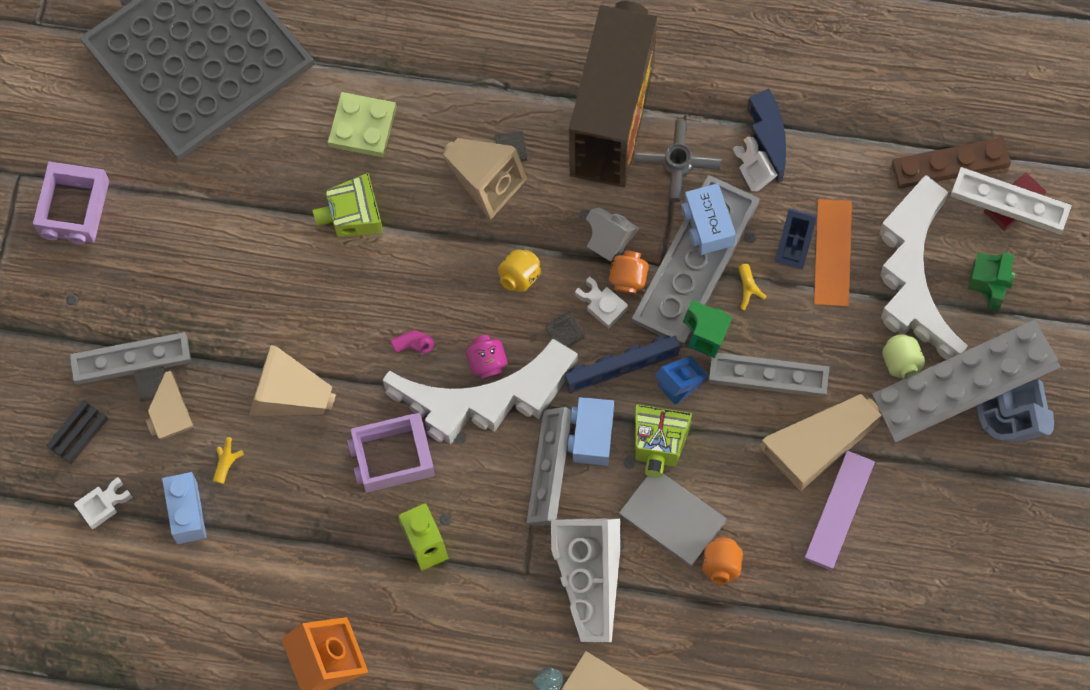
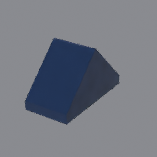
M789 208L775 262L803 269L817 215Z

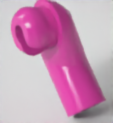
M412 330L390 340L395 353L411 348L426 354L430 353L434 348L433 339L417 330Z

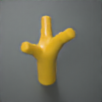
M742 264L738 267L743 284L741 310L746 309L752 294H755L762 300L766 298V295L755 284L749 264Z
M231 437L226 438L223 450L221 447L216 448L219 461L212 481L219 484H224L231 464L237 458L244 455L242 450L231 454Z

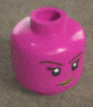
M489 334L472 339L473 345L466 349V356L472 374L481 376V379L484 380L504 373L503 368L507 366L508 360L502 342L499 339H490Z

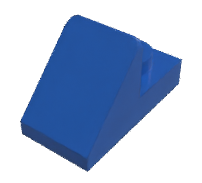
M692 356L662 366L655 374L660 380L658 387L674 404H679L709 379L708 373Z

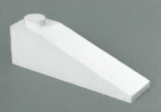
M620 519L551 520V551L554 560L558 562L562 575L560 577L562 585L566 587L571 603L570 610L580 641L612 642L620 558Z

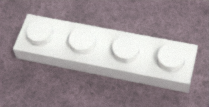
M962 167L951 193L953 198L1060 235L1072 206Z

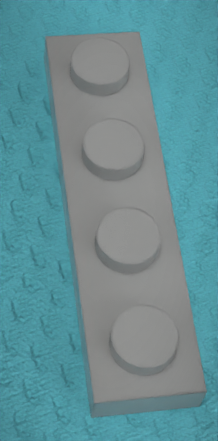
M185 332L70 354L73 381L76 385L191 363L188 339Z
M717 353L715 358H711L709 384L826 398L830 366Z
M566 407L543 410L526 522L534 527L551 525V520L557 519L572 410Z

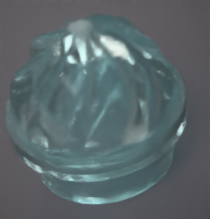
M548 667L536 672L537 676L532 682L538 690H561L563 676L559 670Z

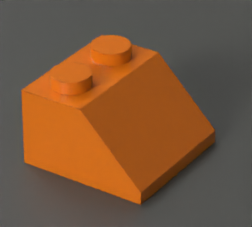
M347 617L302 623L281 638L300 690H328L369 673Z

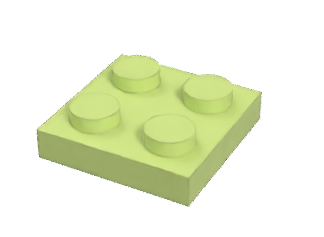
M341 92L328 140L329 147L384 158L397 108L396 102Z

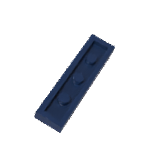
M676 335L670 338L668 336H661L651 342L652 344L647 346H632L626 349L624 354L615 357L607 355L598 359L595 364L589 366L578 365L571 368L569 373L565 374V383L569 394L679 356L680 344Z

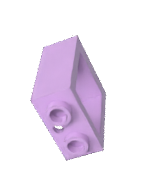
M48 162L33 221V226L38 235L47 240H57V238L68 239V241L80 245L85 244V242L95 243L109 185V179L105 170ZM56 184L92 189L84 225L47 220Z
M420 412L351 429L353 439L347 440L351 457L357 456L359 466L354 467L357 484H363L366 493L435 476ZM412 431L421 466L370 478L362 443Z

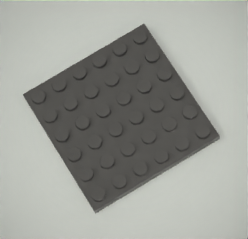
M133 0L80 37L82 44L178 161L315 65L312 57L263 0Z

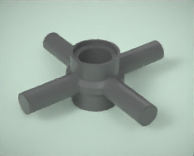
M685 120L675 121L674 144L669 146L664 154L635 153V163L663 165L666 173L671 176L669 201L680 202L682 177L686 176L691 168L720 170L721 158L692 156L690 149L685 145L687 124ZM673 158H681L685 162L675 164L671 160Z

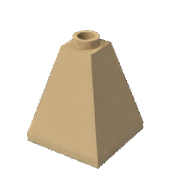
M457 138L454 142L448 143L444 148L443 156L449 168L484 214L490 219L496 215L527 180L517 150L513 146Z
M271 345L249 415L324 414L326 409L331 411L336 394L331 393V385L281 349Z

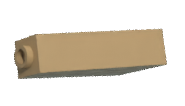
M862 394L857 395L766 436L762 440L760 449L802 491L879 424L882 416L879 413L880 408L872 399H866Z

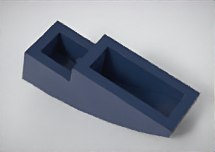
M768 88L749 97L747 110L756 123L752 125L751 137L755 138L758 150L766 152L778 175L775 177V180L779 183L783 181L785 171L786 136L778 105Z

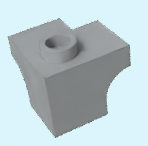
M600 207L591 209L586 217V220L592 227V237L587 247L607 260L612 261L615 256L622 254L627 244L635 237L639 227L630 223L628 219L619 214H610Z

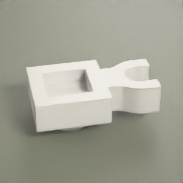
M746 137L744 139L747 145L746 152L743 146H736L733 148V151L744 162L739 169L751 191H759L778 175L766 152L758 151V144L755 138Z
M589 277L586 280V285L592 290L589 293H584L578 288L575 291V296L581 301L590 303L587 306V311L609 329L628 310V304L608 287L601 292L595 280Z
M118 477L109 484L106 491L102 492L98 486L74 503L92 530L117 513L113 507L114 505L125 503L133 498L128 490L121 495L116 494L117 488L123 485Z

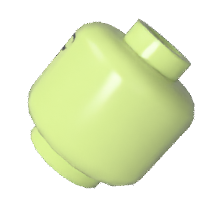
M905 334L893 336L883 348L882 355L890 375L896 378L906 379L917 374L925 364L919 343L913 337Z

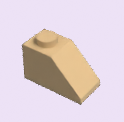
M168 371L164 374L148 410L150 418L146 419L151 435H158L160 440L194 428L174 375L171 371Z

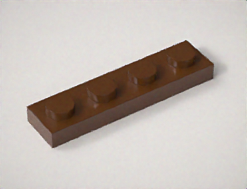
M1004 137L892 160L898 189L916 186L925 175L934 182L957 178L961 167L977 173H984L1009 168L1011 164Z

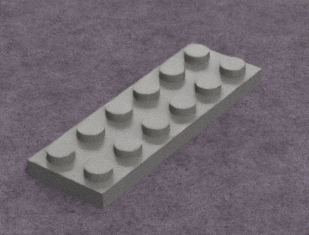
M710 175L707 176L702 187L719 183L736 233L735 245L701 255L698 245L693 246L689 232L692 229L691 222L684 219L632 317V323L659 336H668L670 338L676 335L682 347L685 346L691 334L690 328L683 323L691 300L704 305L707 304L760 202V198Z
M1033 320L879 390L872 395L880 408V412L894 441L898 442L1060 368V364L1036 320Z

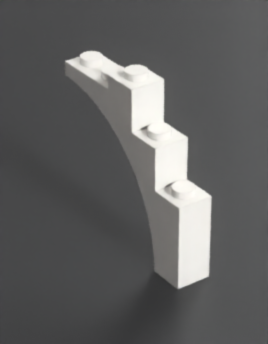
M925 175L886 218L880 229L879 234L882 236V240L888 246L898 248L883 265L880 276L889 288L899 290L885 306L881 319L884 320L883 323L892 332L898 331L900 334H906L912 328L914 334L921 341L931 343L937 348L940 356L947 360L965 352L968 345L943 320L927 287L923 260L925 238L935 215L944 205L948 192Z
M552 339L547 347L521 370L490 384L463 389L437 388L412 382L391 371L384 377L383 384L386 390L385 393L396 402L403 400L411 405L409 407L414 413L420 412L422 418L425 415L427 416L425 425L428 430L427 434L440 443L444 440L451 445L470 417H472V422L484 430L488 427L495 432L513 405L516 404V409L525 416L530 417L533 415L539 419L543 414V410H546L564 384L565 374L569 373V370L578 364V354Z

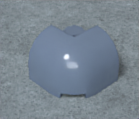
M1039 379L1027 382L977 405L982 428L993 438L1006 443L1030 441L1051 435L1054 430L1053 411L1048 410L1043 381Z

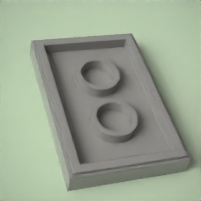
M665 474L660 478L647 476L619 512V516L691 568L704 552L706 545L714 539L727 521V518Z

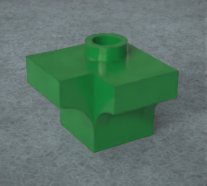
M1004 252L1000 255L977 253L968 289L982 293L987 299L988 308L999 310L1004 300L1006 288L1011 289L1015 272L1011 271L1015 255Z
M691 300L683 319V323L690 328L692 334L688 347L715 358L730 325L732 316L727 315L721 309L711 308Z

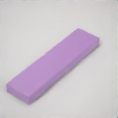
M850 451L846 452L804 558L805 561L831 571L833 570L875 461Z

